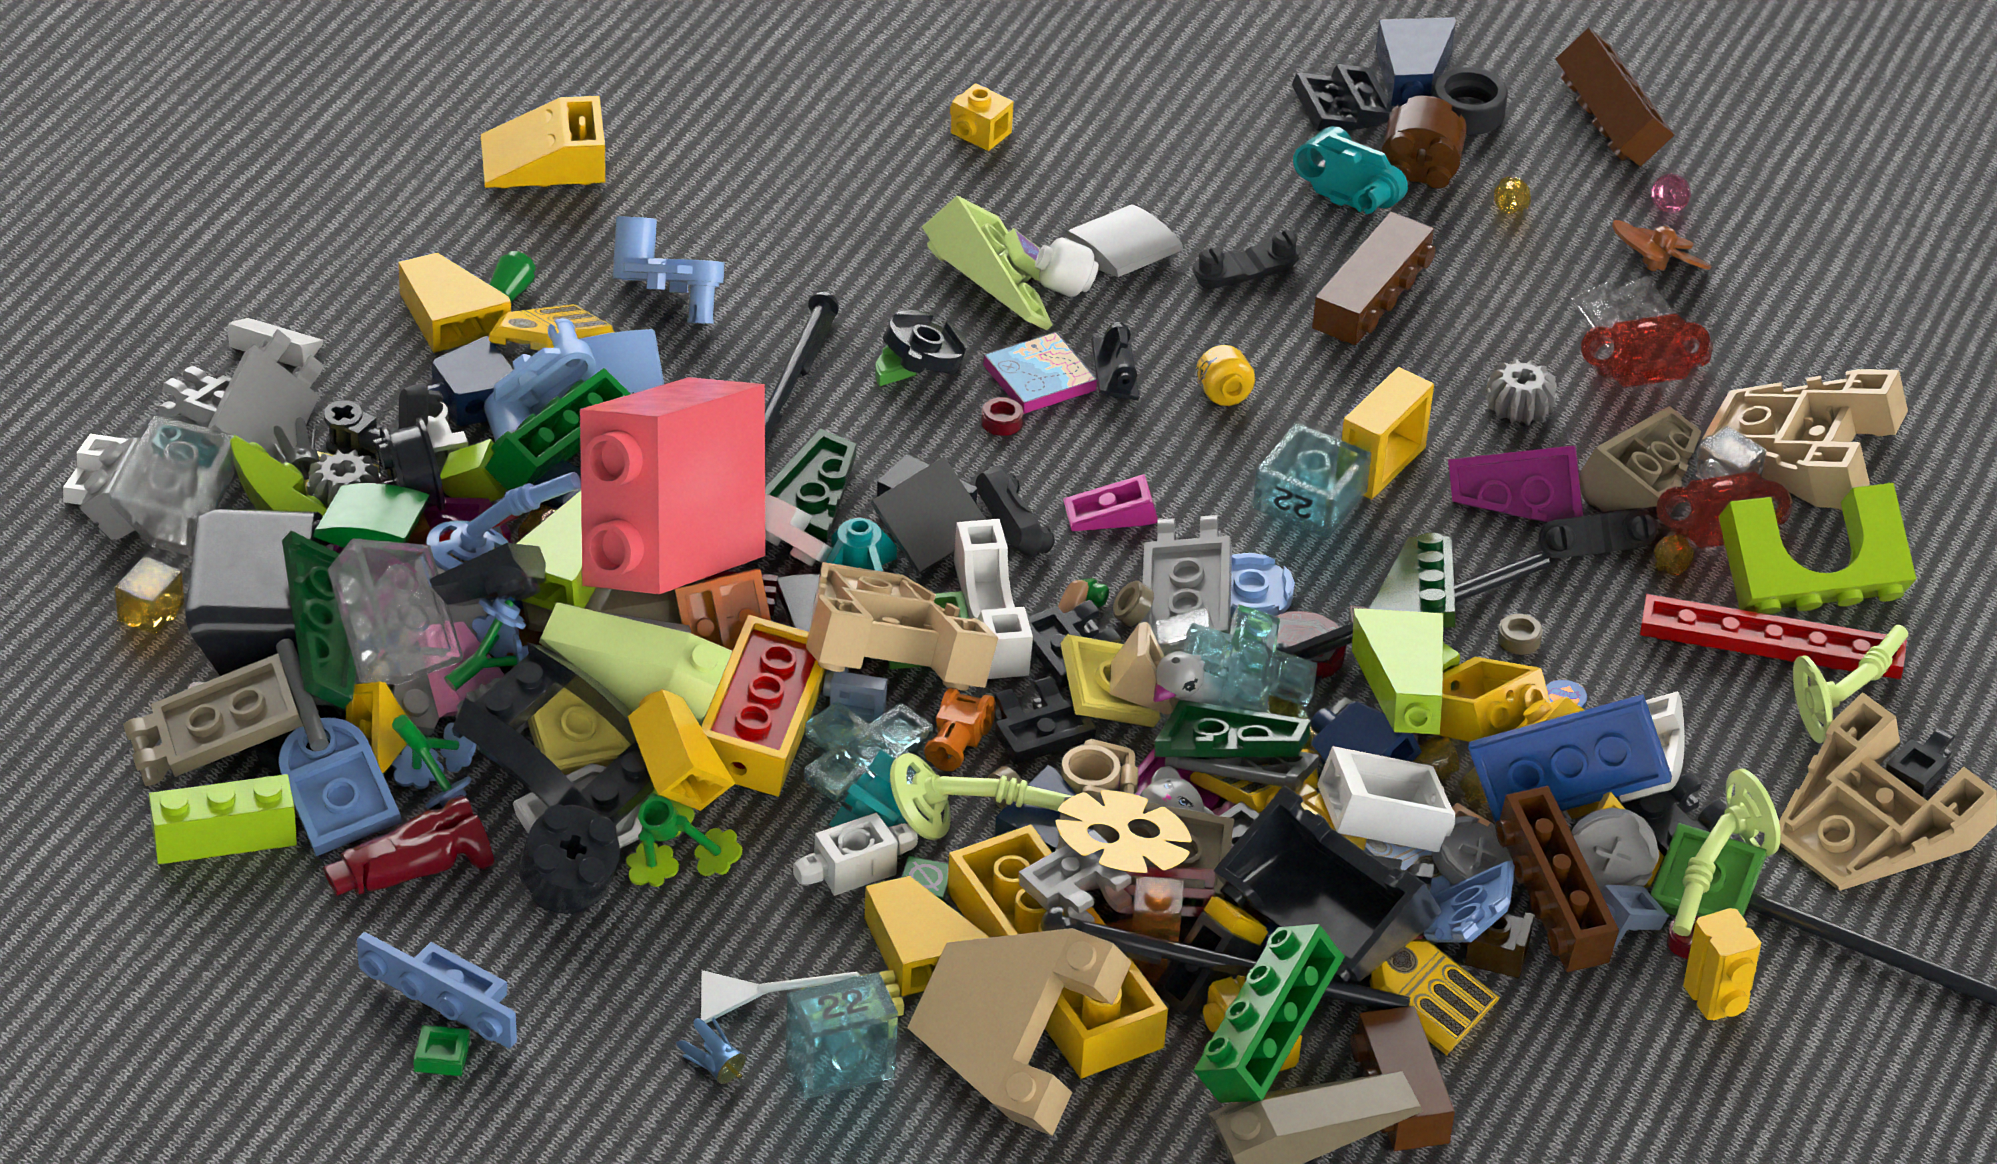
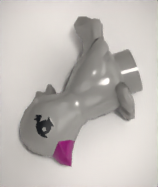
M1181 651L1169 653L1161 659L1156 669L1157 683L1154 689L1153 701L1160 702L1174 698L1175 707L1179 700L1226 707L1233 702L1234 692L1245 687L1246 682L1243 679L1245 673L1244 663L1240 659L1233 657L1215 665L1209 672H1205L1203 669L1205 662L1201 660L1200 655H1191ZM1165 714V718L1168 719L1171 714Z

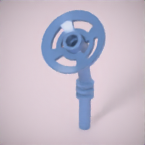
M571 472L535 486L528 483L507 491L505 498L472 521H449L437 525L429 532L426 541V551L430 559L439 568L447 571L464 563L450 556L449 554L451 553L459 559L469 561L493 550L494 547L509 543L500 533L491 528L511 514L519 516L522 513L538 509L541 502L579 489L581 487L580 478L577 473ZM448 529L454 530L450 540L439 542V537L444 531Z

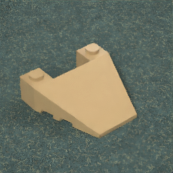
M1858 369L1846 371V379L1822 382L1821 376L1807 378V385L1783 389L1782 382L1731 390L1728 392L1702 438L1703 444L1815 507L1842 510L1840 502L1853 487L1869 486L1870 484L1861 443L1852 442L1855 435H1896L1908 412L1899 370Z
M822 562L806 649L818 661V665L827 670L843 672L845 667L861 669L864 657L931 667L943 680L945 686L965 691L969 689V685L986 687L998 636L977 618L966 619L958 617L960 608L955 605L946 603L944 609L935 604V593L904 575Z
M1863 692L1831 722L1826 732L1824 744L1818 755L1813 756L1808 765L1807 776L1800 789L1795 790L1779 820L1781 831L1780 846L1839 891L1971 850L1997 825V791L1965 767L1958 771L1928 801L1881 767L1880 764L1900 746L1896 716Z
M1073 928L947 942L907 1028L1010 1120L1053 1136L1072 1091L1053 1074L1029 1066L1028 1063L1063 987L1113 1005L1132 962L1114 943Z

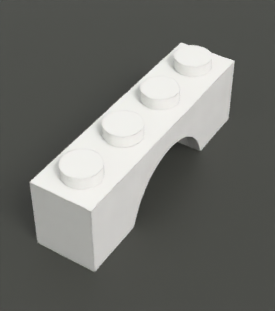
M1000 519L957 522L954 565L961 591H963L969 619L977 618L998 636L988 679L1029 676L1033 636L1025 607H1015L1013 603L1008 573V547Z

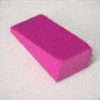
M1145 474L1063 499L1072 531L1145 526L1157 523L1158 520Z

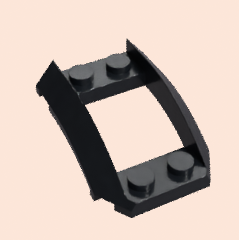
M527 642L528 655L478 700L472 702L465 697L452 728L453 735L459 739L464 736L477 744L482 754L511 773L547 807L555 804L585 807L595 811L602 817L609 818L616 826L655 789L627 717L632 712L607 688L586 672L545 646ZM563 688H566L596 710L631 744L581 791L574 786L549 758L516 731Z

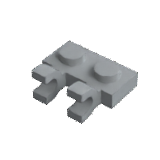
M191 365L183 371L182 378L193 382L196 391L174 378L167 380L163 384L162 391L172 394L176 399V404L171 401L163 403L159 407L158 414L168 417L181 414L183 417L194 420L198 426L207 429L232 378L222 375L216 379L208 376L205 371Z
M1095 830L1088 833L1094 840L1108 843ZM1067 844L1019 871V885L1046 910L1058 905L1063 906V912L1067 917L1095 923L1094 917L1086 911V909L1094 905V899L1085 892V890L1095 884L1100 886L1104 898L1116 912L1132 904V897L1123 889L1131 884V877L1125 871L1099 864L1104 849L1082 856Z

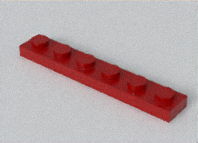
M1646 594L1640 629L1641 636L1771 657L1795 662L1797 657L1808 656L1815 665L1847 671L1856 670L1859 662L1870 648L1878 646L1887 635ZM1907 638L1892 656V664L1882 677L1901 680Z

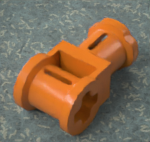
M948 688L944 693L940 710L936 716L938 733L935 738L927 742L924 749L926 759L936 768L943 771H954L956 768H959L964 761L963 752L966 746L977 747L982 736L987 735L991 730L996 712L995 698L991 695H983L982 698L960 694L957 688Z

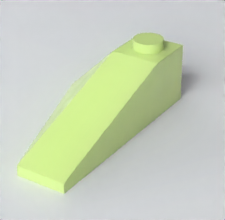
M956 196L922 226L930 239L927 245L939 260H946L1026 321L1045 330L1052 326L1039 294L1026 283L1031 276L1016 266L1011 260L1003 241V237L1008 231L999 216Z

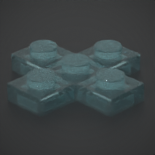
M1239 604L1233 614L1230 634L1194 622L1191 623L1186 633L1183 652L1191 655H1200L1201 660L1205 662L1204 671L1223 679L1219 706L1267 713L1269 694L1304 706L1308 705L1313 696L1317 663L1276 650L1280 623L1279 617Z
M837 701L805 722V736L826 750L827 753L805 767L804 780L833 802L838 803L849 794L847 790L858 781L864 772H867L872 777L877 775L868 767L880 749L895 759L902 754L911 753L932 739L933 725L902 703H899L869 724ZM910 765L907 769L906 779L907 783L912 784L916 771Z

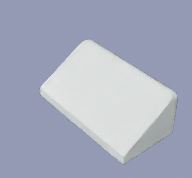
M251 318L232 321L228 325L229 347L242 351H247L252 345H256L259 348L265 340L269 342L277 329L291 339V342L278 362L295 367L300 366L301 368L310 355L315 356L322 347L323 340Z

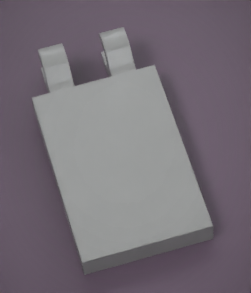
M278 329L269 342L265 340L259 348L256 345H252L244 352L205 434L231 454L230 440L234 435L248 443H258L268 452L269 456L284 464V459L273 445L275 443L279 446L274 435V426H280L283 429L291 445L295 448L297 445L296 419L301 417L307 424L319 398V395L310 387L320 375L324 365L310 355L302 368L297 366L292 374L277 361L288 348L291 339Z
M1218 515L1200 516V538L1180 540L1178 534L1175 533V518L1158 519L1157 541L1144 542L1143 584L1153 590L1154 599L1149 612L1141 620V623H1149L1160 647L1218 643V641L1225 642L1228 635H1230L1232 544L1230 536H1221V531H1218Z

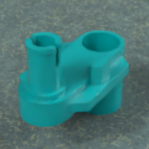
M1332 126L1325 128L1297 148L1293 155L1295 171L1300 177L1311 182L1316 193L1330 198V201L1337 205L1347 204L1356 208L1359 212L1365 211L1364 214L1374 212L1377 207L1383 209L1392 207L1404 198L1408 191L1406 176L1400 169L1390 165L1385 153L1353 142L1349 134L1340 127Z

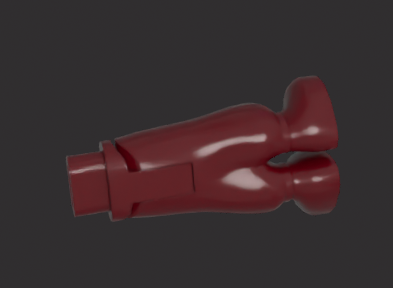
M459 795L446 802L441 810H427L384 836L342 852L340 854V861L324 866L323 870L336 896L351 890L360 895L364 893V886L368 891H376L412 879L446 871L454 865L457 854L464 853L472 865L479 869L493 866L494 857L487 834L479 817L473 814L472 807L466 796Z

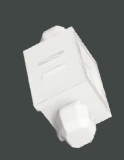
M874 813L815 833L814 853L799 858L793 864V873L799 884L803 885L821 882L824 878L835 896L896 875L897 855L912 850L917 845L918 836L909 824L904 823L887 828L878 813Z

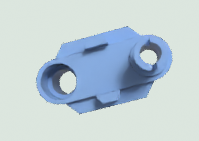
M627 216L616 217L613 279L647 281V289L665 290V283L670 282L669 292L688 293L689 285L690 301L687 322L714 324L715 287H719V283H723L725 262L655 258L657 219Z
M564 318L555 320L558 333L554 325L550 324L547 331L554 347L542 348L532 357L522 354L513 361L514 370L494 384V392L487 398L484 408L495 442L505 432L513 433L516 431L518 426L529 415L534 413L537 416L540 414L542 409L556 396L560 399L564 397L580 379L586 381L594 374L596 362L591 348L586 342L577 338L572 321Z

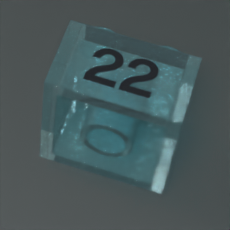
M1295 423L1256 469L1252 508L1328 539L1367 492L1372 453Z
M879 972L787 993L786 1060L803 1099L895 1078L898 1011Z

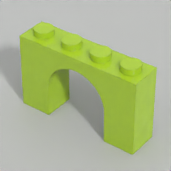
M1894 483L1853 487L1840 502L1849 537L1851 555L1848 567L1833 573L1811 571L1799 565L1791 558L1784 548L1780 537L1771 497L1730 501L1719 515V521L1739 609L1772 615L1780 612L1781 608L1796 607L1798 611H1810L1821 607L1823 603L1837 602L1838 606H1851L1862 602L1863 598L1878 597L1879 601L1886 602L1903 597L1905 591L1916 581V575Z

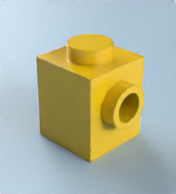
M975 83L964 93L957 95L950 106L951 133L990 151L1012 133L1014 101Z

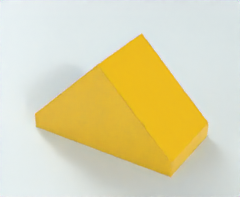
M386 682L355 684L353 700L346 706V721L354 724L366 736L382 773H384L407 745L392 727L394 719L400 715H405Z

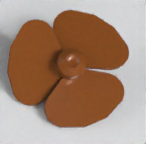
M1614 220L1612 223L1615 233L1627 245L1643 255L1642 261L1648 265L1647 268L1651 271L1656 272L1657 269L1665 270L1671 255L1703 269L1710 270L1712 267L1709 263L1695 256L1677 250L1692 249L1694 244L1687 239L1678 237L1675 230L1670 227L1660 226L1655 228V230L1634 227L1620 220Z

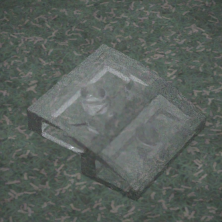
M1647 276L1617 290H1614L1608 281L1572 298L1575 307L1609 353L1640 351L1657 347L1685 336L1683 323Z

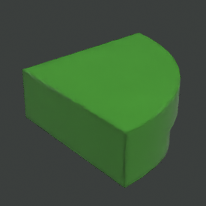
M888 345L883 348V353L879 356L875 365V378L879 386L917 374L903 368L900 364L901 357L896 355Z

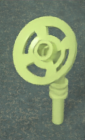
M1895 625L1878 646L1870 648L1859 662L1858 668L1837 684L1833 681L1826 682L1819 668L1808 656L1796 658L1793 666L1795 697L1803 723L1815 742H1825L1826 732L1833 721V708L1839 707L1841 701L1847 699L1871 680L1880 679L1890 667L1893 660L1892 656L1908 637V631L1904 626ZM1808 676H1809L1810 679H1811V686H1809V687H1808Z
M910 753L898 756L893 761L890 770L891 788L901 814L916 833L928 840L942 838L950 828L951 814L947 799L948 795L995 797L996 802L999 803L1005 799L1007 805H1011L1015 801L1016 807L1028 804L1058 811L1065 797H1072L1071 795L1028 786L1026 780H1022L1019 784L1017 783V778L1012 777L1010 781H1007V776L1004 775L1000 779L940 777L935 774L924 760ZM909 765L916 771L912 784L907 783L906 779ZM918 809H919L927 818H929V821L926 820V819L921 815V813L918 811ZM944 810V819L942 822L941 812Z
M1737 769L1729 774L1726 782L1728 808L1716 823L1697 855L1689 859L1682 882L1685 890L1673 925V931L1678 935L1689 936L1691 934L1702 895L1709 891L1710 882L1713 879L1716 869L1714 861L1732 833H1739L1747 844L1766 849V857L1775 854L1779 849L1781 831L1774 804L1759 779L1746 769ZM1735 784V795L1732 796V788ZM1759 831L1764 833L1762 846L1754 838L1758 835Z

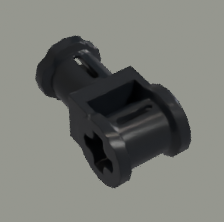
M336 401L328 405L324 410V421L329 426V434L325 441L327 451L335 455L338 449L342 454H349L356 450L359 457L371 456L372 459L377 460L373 439L380 438V429L377 428L376 417L363 412L355 402Z

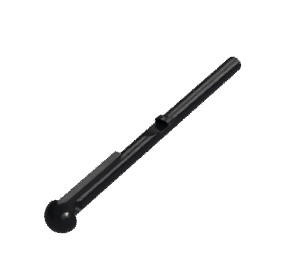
M819 291L813 294L808 301L811 314L765 407V446L775 425L780 423L782 415L779 413L788 400L800 373L802 376L809 373L832 322L838 314V300L830 292Z
M1539 552L1454 585L1455 603L1549 567L1548 555L1545 552ZM1353 622L1292 646L1284 642L1278 643L1270 653L1271 667L1280 675H1293L1297 670L1298 663L1352 643Z
M1753 891L1747 909L1997 1007V987L1757 892Z
M1055 906L1048 909L1041 920L1042 932L1073 928L1114 943L1128 958L1160 965L1161 958L1214 971L1244 976L1246 981L1247 974L1257 963V961L1063 916V906ZM1336 979L1330 981L1322 995L1381 1010L1408 1007L1410 1003L1409 996L1349 982L1343 983Z

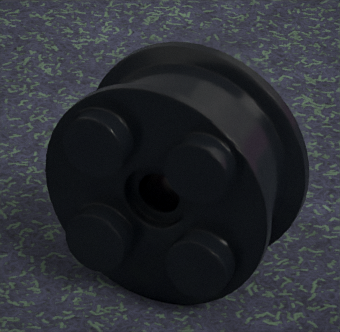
M421 417L416 418L414 426L390 432L385 426L380 427V438L373 439V447L378 464H382L384 470H387L389 480L383 481V484L410 488L430 494L426 508L436 506L439 511L445 510V499L439 468L423 419Z

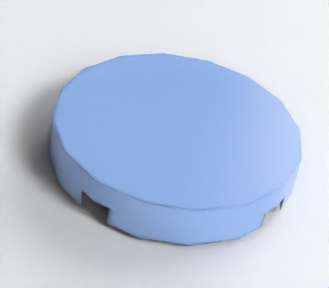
M1255 553L1232 555L1230 617L1239 621L1262 622L1269 621L1273 617L1285 613L1292 604L1295 582L1291 572L1285 566L1282 569L1280 566L1275 565V559L1266 555Z

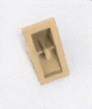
M1148 622L1137 625L1111 661L1110 695L1167 715L1171 714L1175 708L1174 698L1160 702L1153 701L1154 689L1157 683L1156 669L1161 659L1165 656Z

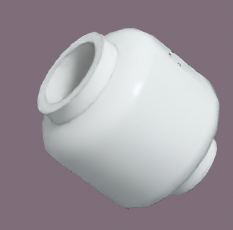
M1063 237L1056 239L1050 247L1043 245L1035 262V268L1040 269L1039 279L1041 284L1068 297L1077 296L1081 291L1087 292L1096 278L1099 266L1098 262L1094 261V254L1090 248Z

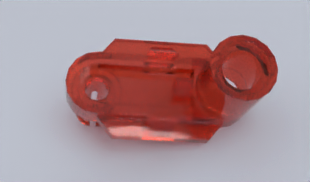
M1677 313L1616 322L1612 328L1599 326L1586 333L1581 342L1582 355L1592 369L1605 379H1615L1623 388L1686 379L1693 367H1698V365L1703 367L1709 363L1713 351V341L1708 331L1702 325L1686 322ZM1608 343L1614 344V351L1610 357L1604 360L1595 358L1600 347ZM1695 343H1697L1699 345V349L1696 352L1691 353V351L1695 348Z
M1755 471L1693 480L1690 481L1687 488L1676 486L1669 488L1660 495L1656 511L1659 519L1673 535L1681 539H1690L1700 549L1725 545L1719 515L1730 501L1771 497L1772 502L1775 501L1779 504L1775 510L1778 525H1782L1788 520L1792 512L1793 502L1789 492L1783 485L1775 481H1765ZM1682 502L1690 503L1691 512L1687 518L1681 521L1671 519L1670 514L1677 504Z

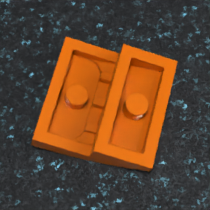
M759 568L674 589L681 623L683 625H690L691 634L732 650V652L748 614L771 621L762 574Z

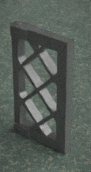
M1301 752L1299 757H1166L1165 766H1170L1175 770L1184 769L1280 787L1285 785L1292 791L1297 792L1303 786V782L1319 766L1320 755Z

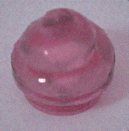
M1669 173L1659 177L1654 182L1651 189V197L1658 209L1672 214L1680 212L1688 205L1691 198V190L1688 182L1681 175Z

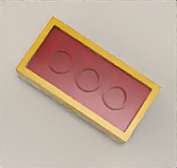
M749 614L701 728L736 785L779 797L824 685L827 669L820 667L818 661L806 649L809 632Z

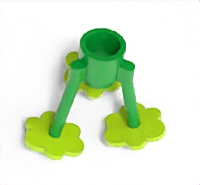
M654 789L648 796V799L641 805L638 812V819L643 827L638 837L642 843L638 845L636 853L630 854L626 858V864L630 868L629 879L633 884L645 885L649 882L651 886L659 887L664 883L665 878L673 877L678 873L679 864L673 858L672 848L668 845L658 847L654 843L655 840H671L684 831L700 844L695 849V857L699 859L697 870L703 876H711L715 872L719 875L726 874L730 869V865L739 860L743 849L736 842L737 834L731 829L723 832L719 828H713L704 835L691 824L695 817L693 808L663 797Z

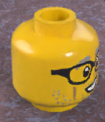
M1230 345L1215 346L1203 353L1198 360L1195 370L1197 382L1208 398L1214 403L1221 406L1239 404L1252 392L1255 384L1254 369L1243 353L1237 348Z

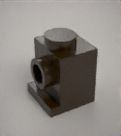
M1526 912L1524 918L1504 914L1472 942H1460L1461 945L1468 946L1465 965L1520 978L1530 946L1535 914Z

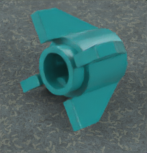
M854 518L845 521L831 535V547L833 549L825 563L883 572L881 565L897 559V545L875 522L865 518Z
M880 749L868 767L877 775L872 777L867 772H864L858 781L850 786L847 790L849 794L845 802L853 807L852 811L841 806L829 823L831 827L874 813H878L887 828L904 823L908 824L896 804L891 788L890 770L895 760L894 757Z

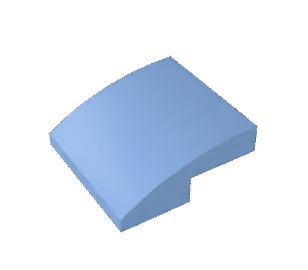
M653 329L621 331L579 339L586 342L591 348L596 362V369L593 375L605 368L630 393H637L664 385L657 340Z

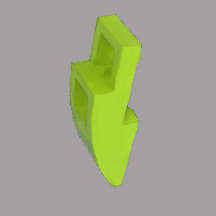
M236 435L232 437L230 445L239 480L248 498L257 510L319 512L324 516L327 511L325 505L316 497L306 495L304 477L294 465L287 462L282 464L272 458L258 443H248Z

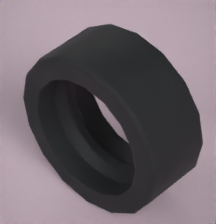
M1462 67L1446 71L1437 78L1433 97L1447 101L1452 105V111L1459 118L1460 115L1463 116L1467 126L1466 135L1484 134L1493 131L1503 122L1508 91L1505 83L1497 75L1483 69ZM1471 97L1485 103L1469 105L1454 100V98Z

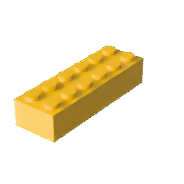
M1031 824L950 852L947 893L965 918L988 935L989 938L1042 932L1041 920L1047 910L1019 885V871L1050 855L1052 852ZM1093 907L1086 909L1094 917L1095 923L1106 925ZM1128 958L1132 963L1113 1005L1063 987L1045 1026V1030L1080 1079L1163 1049L1165 1046L1168 1008L1131 958Z

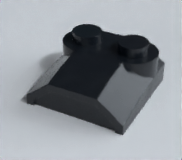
M506 543L432 577L429 581L432 588L447 605L467 606L478 604L481 598L491 601L497 597L499 599H507L513 596L516 601H521L541 592L539 585L546 581V562L539 546Z

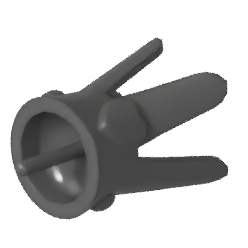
M299 417L295 423L297 447L293 448L280 426H274L273 429L279 446L275 443L273 445L284 459V463L287 462L294 465L302 473L304 480L309 479L308 473L311 464L320 462L315 449L316 429L312 430V443L310 447L306 423L303 418Z

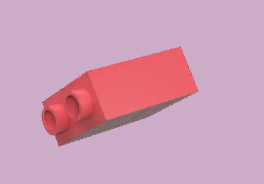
M688 377L580 409L582 586L662 594L765 556V384Z

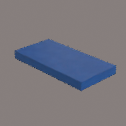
M1644 694L1469 742L1468 746L1495 824L1500 820L1507 794L1549 786L1560 810L1565 811L1599 802L1603 795L1608 792H1612L1617 797L1670 783L1672 780V774Z

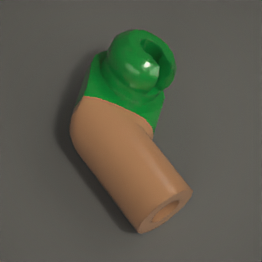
M1092 578L1072 581L1067 586L1058 607L1063 613H1066L1088 600H1091L1096 607H1102L1108 600L1109 588L1106 584H1099L1097 579Z

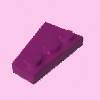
M1575 445L1448 459L1453 503L1546 523L1558 519L1583 516L1577 449Z

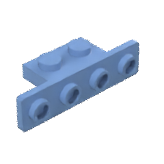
M363 932L357 938L359 968L370 978L385 982L400 990L406 997L430 1006L447 1019L460 1022L475 1030L489 1041H495L507 1048H511L517 1042L516 1013L499 1003L507 995V982L432 942L413 958L366 932Z

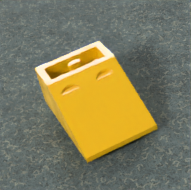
M560 97L482 133L481 148L485 188L546 187L563 184L588 185L591 183H605V140L600 97Z

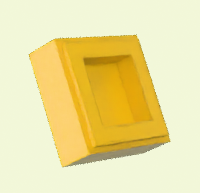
M1212 896L1204 908L1205 912L1230 932L1258 945H1261L1268 934L1267 928L1244 909L1220 897Z

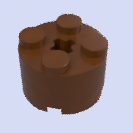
M1432 96L1409 98L1407 104L1399 108L1398 105L1395 106L1389 115L1382 153H1385L1390 165L1397 167L1403 172L1407 181L1427 183L1429 186L1437 189L1444 188L1449 184L1450 179L1457 173L1460 166L1467 131L1466 121L1462 115L1459 118L1452 111V105L1445 100Z

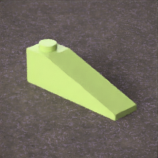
M558 602L555 604L539 641L543 646L597 680L630 711L634 712L639 708L640 701L647 695L664 689L684 698L700 726L732 653V650L691 633Z

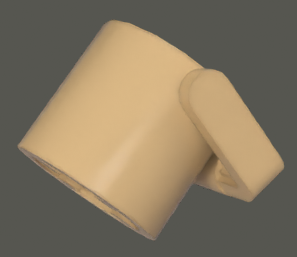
M1090 739L1085 741L1084 745L1075 747L1064 755L1061 764V776L1076 794L1084 792L1095 800L1101 790H1120V792L1136 794L1138 790V768L1135 766V753L1130 748Z

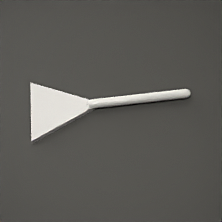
M702 970L701 1020L708 1023L712 1021L713 1017L716 1019L768 992L854 982L860 979V974L858 972L756 984Z

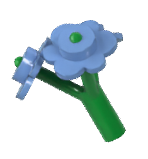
M499 597L494 602L484 598L479 600L478 603L489 614L488 617L477 616L472 622V628L477 633L475 637L481 644L474 654L444 677L452 690L457 691L484 668L516 666L528 655V645L521 646L518 628L524 629L526 624L523 622L524 619L518 615L520 609L511 600L499 599ZM510 652L513 653L514 656H506V654ZM490 653L496 658H487L486 656Z
M400 715L394 719L392 727L408 745L402 750V755H398L391 764L392 768L395 769L394 781L403 787L413 784L418 789L428 787L429 781H437L442 792L425 804L427 808H431L439 802L444 807L451 798L459 795L466 796L467 793L463 788L470 783V776L450 785L443 774V765L437 761L438 753L431 748L441 749V755L446 758L447 769L450 772H458L462 766L468 767L470 765L477 744L464 736L460 739L454 736L452 732L454 723H449L445 727L444 739L425 737L407 715Z

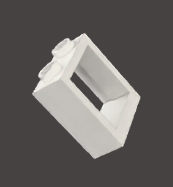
M1332 746L1317 785L1338 833L1434 852L1440 851L1445 836H1449L1453 831L1455 812L1447 799L1444 787L1441 785L1433 766Z

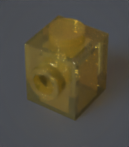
M144 556L115 587L118 620L155 635L167 621H171L176 617L179 609L184 604L182 571Z

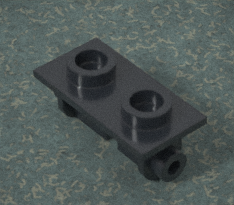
M1114 322L1107 329L1104 338L1092 336L1091 339L1099 393L1107 394L1114 398H1127L1139 401L1137 370L1134 365L1132 346L1128 343L1131 332L1124 323Z

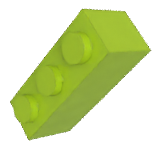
M288 774L149 793L152 833L158 865L297 845L295 809Z

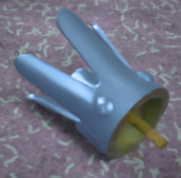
M714 1017L712 1021L723 1041L703 1020L695 1019L694 1027L705 1040L704 1046L710 1054L687 1041L679 1040L676 1045L686 1053L683 1057L707 1069L720 1084L728 1083L736 1076L741 1079L742 1074L740 1072L746 1062L745 1054L729 1043Z

